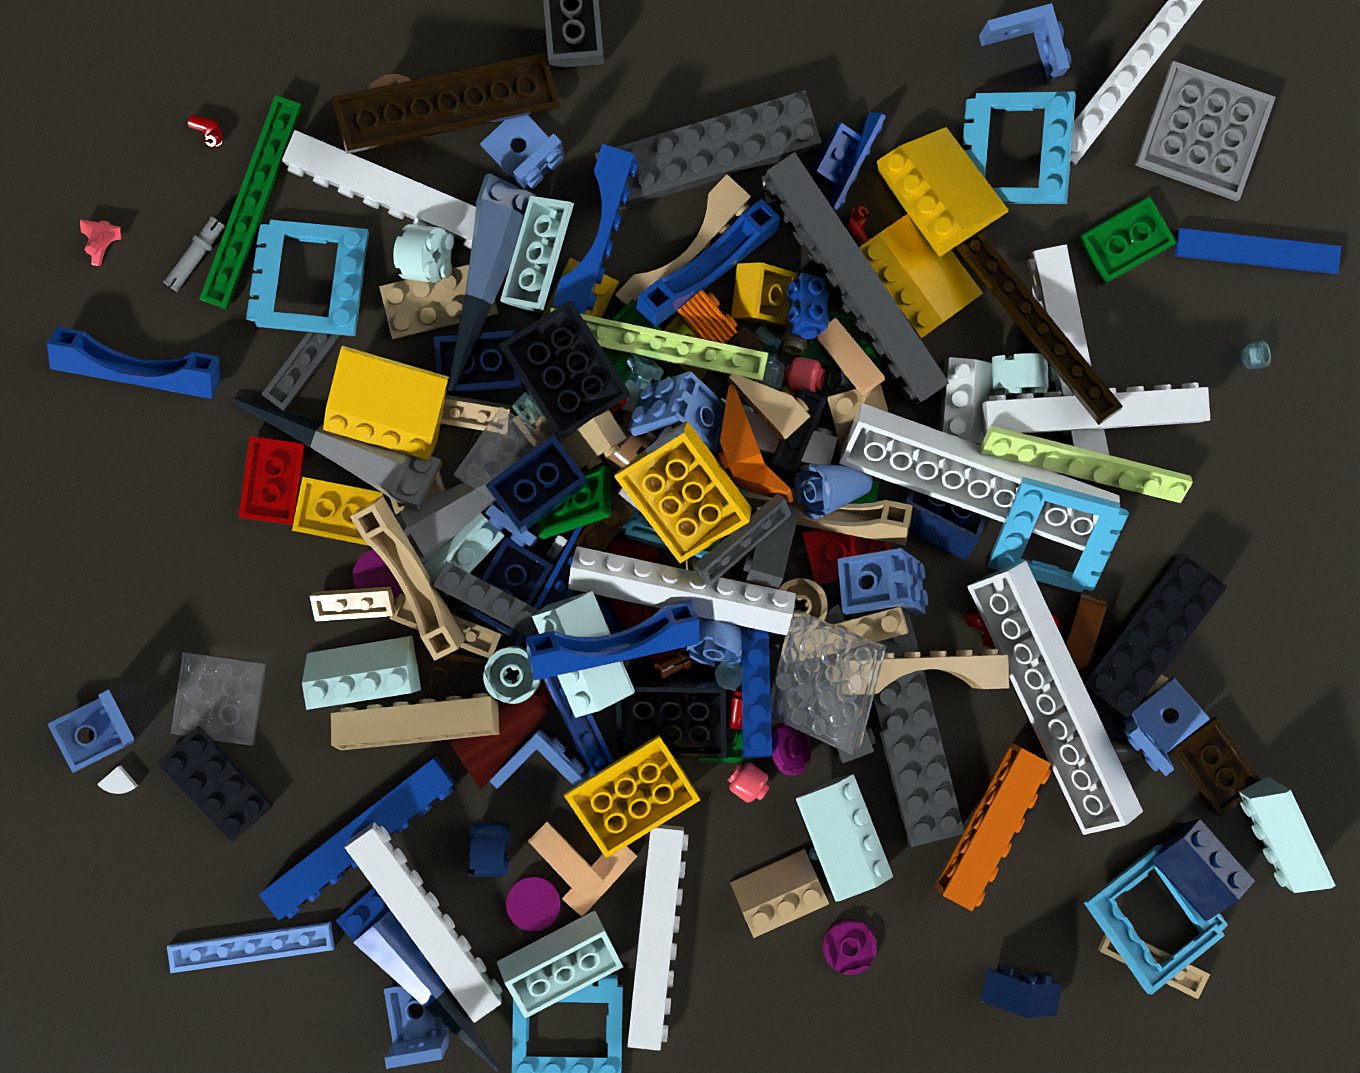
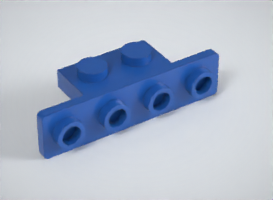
M870 112L859 133H856L843 123H836L812 169V172L832 184L825 198L835 212L845 203L846 193L856 181L862 162L869 156L870 147L875 137L879 135L883 128V121L886 115L882 112Z

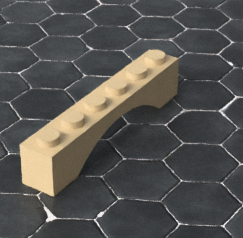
M726 174L708 194L704 222L697 237L688 249L676 260L662 268L647 273L634 274L615 294L616 299L624 306L632 299L637 303L638 295L655 281L676 272L701 255L712 245L711 243L717 236L721 237L731 227L729 223L736 216L739 218L751 207L748 204L751 196Z
M789 487L794 500L787 504L788 506L800 509L796 522L797 525L904 546L906 544L913 505L888 500L864 504H846L822 518L811 519L802 512L806 511L802 503H797L794 489ZM747 491L745 495L746 501L752 507L751 515L757 512L767 500L772 499Z
M381 496L360 507L350 517L363 540L383 559L398 581L414 614L420 637L434 661L459 649L465 640V636L437 588L433 586V581L384 497Z
M981 649V654L972 655V650H956V655H947L946 651H930V656H920V652H904V657H894L892 652L877 653V658H868L867 653L851 654V659H841L842 693L851 695L877 694L899 677L926 669H938L949 672L964 680L972 688H1009L1008 655L998 654V649Z

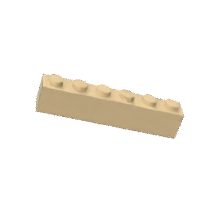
M487 693L474 694L473 698L463 699L461 696H450L446 698V701L436 702L435 699H422L419 701V704L410 705L409 702H395L393 707L383 708V705L375 704L368 705L366 710L345 707L341 708L340 712L331 713V746L339 750L499 734L498 701Z

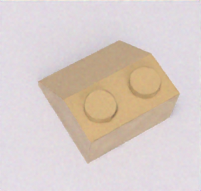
M881 384L863 396L857 389L827 397L825 404L834 435L838 438L839 452L842 450L844 440L861 403L888 412Z

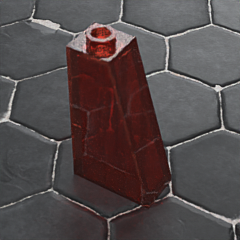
M542 689L536 690L531 697L523 702L509 703L499 710L498 735L459 738L450 742L479 789L489 782L549 711L547 705L550 701Z

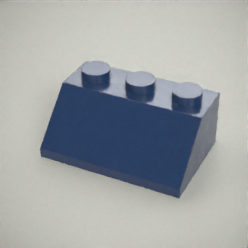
M908 488L901 503L913 505L909 532L966 560L980 541L987 516Z
M1200 819L1182 823L1150 859L1204 921L1210 920L1237 902L1255 882Z

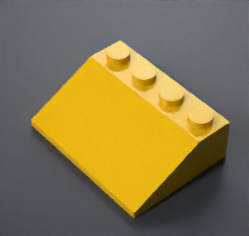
M947 127L900 145L877 160L879 175L939 257L1008 212V208Z
M908 214L859 247L920 340L983 294L952 250L939 257Z
M342 346L327 401L323 430L429 461L438 442L449 377Z
M688 420L664 434L614 475L679 563L684 562L750 522L752 507Z
M659 735L563 793L606 858L700 801L694 786Z

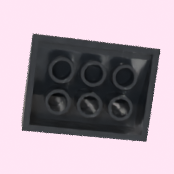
M572 300L499 344L501 351L559 442L594 417L609 411L631 396Z
M626 670L635 692L616 702L618 757L627 755L659 735L675 758H727V671L684 672L680 670L664 679H660L656 670Z

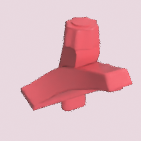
M80 219L81 232L89 239L84 250L87 254L91 255L92 265L101 266L107 246L115 240H121V227L110 225L109 222L102 220L98 223Z

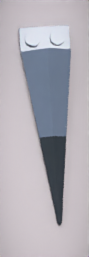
M492 174L485 175L476 202L469 270L448 383L449 391H452L456 386L510 267L530 196L537 197V195Z

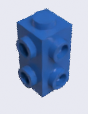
M801 273L789 284L787 289L790 333L799 335L804 339H815L829 324V315L827 314L829 294L826 290V279Z

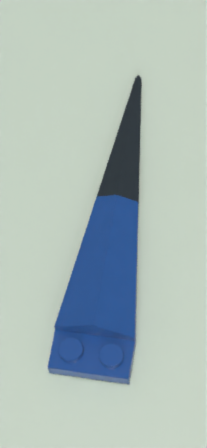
M373 887L338 917L336 922L353 940L355 945L494 1070L500 1072V1066L452 992Z

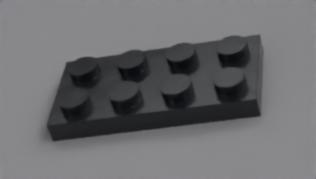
M200 725L157 762L166 774L231 842L235 841L274 806Z

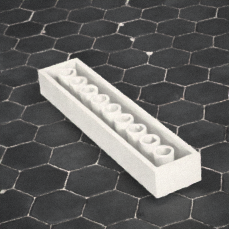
M864 403L860 405L841 450L839 464L1004 522L1022 477L1120 503L1119 495L1049 470L981 454L980 445ZM1045 501L1032 533L1084 551L1099 516Z
M1027 561L984 576L967 586L996 649H998V653L1008 655L1009 677L1048 761L1051 763V767L1083 835L1125 826L1130 823L1143 810Z

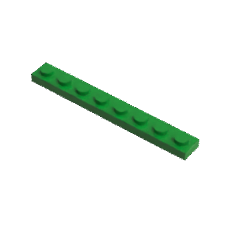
M275 95L200 300L228 310L282 165L283 156L303 106L301 104Z

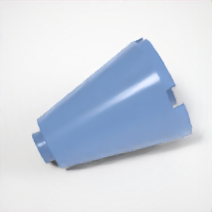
M806 464L800 467L802 469L801 472L795 475L794 492L797 503H802L806 511L802 512L811 519H818L867 494L871 490L873 479L870 474L847 466Z
M701 617L699 620V644L687 646V651L690 650L689 656L699 663L715 667L716 662L724 663V668L738 665L742 658L741 626Z

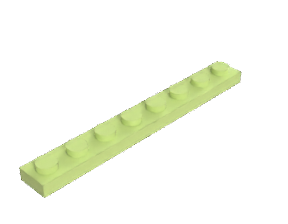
M580 314L601 348L729 375L734 373L744 378L763 381L768 353Z
M990 425L980 445L981 454L1178 503L1182 502L1193 483L1190 475Z

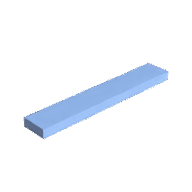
M328 921L174 943L167 946L170 973L329 951L334 950L335 945L332 923Z

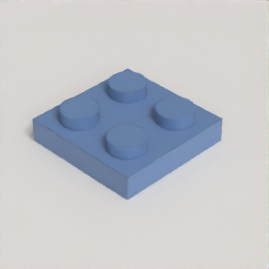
M491 504L485 512L490 516L488 520L490 524L500 531H504L506 528L513 533L510 538L522 547L527 545L535 546L540 539L531 529L520 534L498 505Z

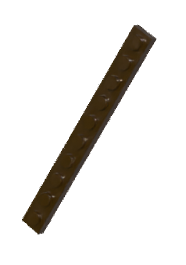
M978 231L955 247L1098 425L1123 408V405L981 231Z
M743 326L729 345L759 351L765 342ZM708 370L701 381L722 399L728 391L730 384L727 379L731 375ZM662 431L658 434V436L651 443V445L657 440ZM620 484L611 495L610 517L588 524L574 542L575 545L603 552L636 508L618 494L622 488Z

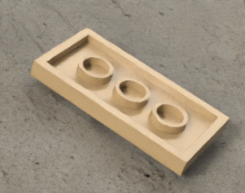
M469 265L453 268L449 278H443L438 283L404 280L379 286L392 339L398 340L459 325ZM494 300L486 318L499 315L496 300Z

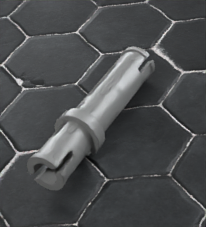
M211 216L198 236H193V243L167 278L164 279L163 283L171 286V289L178 292L204 254L212 250L213 247L211 245L226 226Z

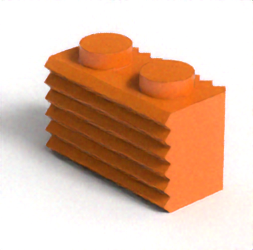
M701 290L677 310L676 314L696 338L726 344L737 335L735 329L738 326L728 313L725 315L721 313L717 308L720 303L711 292L706 295Z

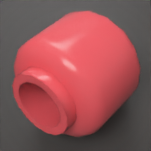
M796 357L791 365L787 364L785 366L783 379L787 381L788 388L793 392L800 393L802 387L816 392L823 387L825 369L822 368L821 363L817 360Z
M746 762L743 765L738 763L727 779L730 782V791L747 803L754 801L756 798L761 800L769 790V786L766 785L768 775L751 762Z

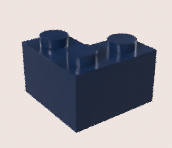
M998 965L996 969H986L981 1002L1025 1018L1057 1016L1063 983L1052 980V975L1043 972H1036V975L1021 973L1020 975L1014 973L1015 969L1006 965Z

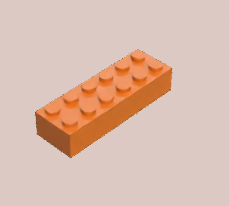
M1014 743L1010 744L965 828V834H962L935 884V887L944 897L970 911H973L975 906H980L985 897L983 890L988 881L992 882L998 873L999 868L996 866L1001 857L1005 858L1011 849L1012 843H1010L1014 832L1018 833L1025 822L1023 816L1027 808L1031 809L1038 798V794H1036L1040 784H1045L1050 776L1051 770L1049 767L1051 763Z

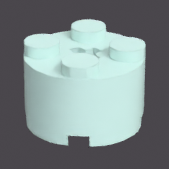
M413 224L404 226L402 230L406 231L402 237L397 236L393 254L395 268H400L402 274H399L400 277L407 280L438 283L443 278H449L452 273V265L450 263L451 249L454 245L452 234H447L444 229Z
M1014 354V356H1008L1009 358H1005V355L992 357L994 396L1026 393L1036 395L1047 392V388H1049L1048 362L1042 354Z
M508 646L495 652L487 661L484 669L483 680L487 691L492 697L504 703L516 704L527 700L541 683V679L534 680L528 662L527 649L520 646ZM509 667H511L513 671H519L520 674L517 676L518 681L515 682L513 678L508 680V678L506 677V675L509 673Z

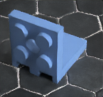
M1052 3L987 21L979 35L981 46L1034 32L1048 84L1059 81L1070 68L1071 55L1069 49L1064 48L1062 41L1064 37L1063 26L1060 21L1057 22Z
M528 115L504 120L480 143L481 147L519 187L526 191L529 190V187L532 189L542 181L543 176L549 171V168L551 170L555 169L565 156L562 142L557 136L552 134L548 137ZM516 139H522L527 144L526 149L521 153H516L511 149V145Z
M689 371L643 386L639 392L635 409L631 413V420L627 431L633 436H637L671 425L677 427L688 420L704 444L715 456L718 455L721 447L720 437L726 404ZM702 413H703L704 416H705V422H704V420H703V418H702Z
M902 548L838 559L842 612L844 614L897 606L915 616L926 614L925 606L928 605V596L926 590H923L922 579H925L924 565ZM868 575H872L874 577V585L870 589H863V579Z
M1173 676L1145 697L1129 718L1122 717L1126 729L1123 731L1128 736L1127 740L1137 751L1142 749V753L1146 757L1145 760L1155 772L1160 769L1165 776L1174 770L1167 753L1210 719ZM1168 708L1177 710L1176 718L1172 721L1164 720L1162 718L1164 710Z
M109 690L99 694V699L47 724L72 773L135 741ZM83 728H90L94 732V739L88 744H83L78 740V732Z
M540 728L498 770L490 782L498 789L536 749L574 787L585 780L586 773L584 769L586 767L578 758L574 756L571 759L565 753L567 748L556 737L552 740Z
M400 984L385 986L384 994L393 1042L385 1056L386 1069L443 1059L450 1043L448 1027ZM413 1003L420 1004L423 1008V1015L419 1017L412 1016L409 1013V1006Z

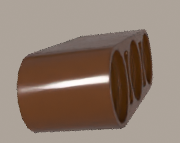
M1079 592L1076 596L1063 636V641L1080 675H1084L1089 666L1107 607V600L1083 592Z

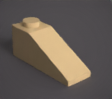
M734 373L727 379L730 385H735L739 395L782 441L787 439L810 417L807 413L809 408L798 397L794 399L789 394Z

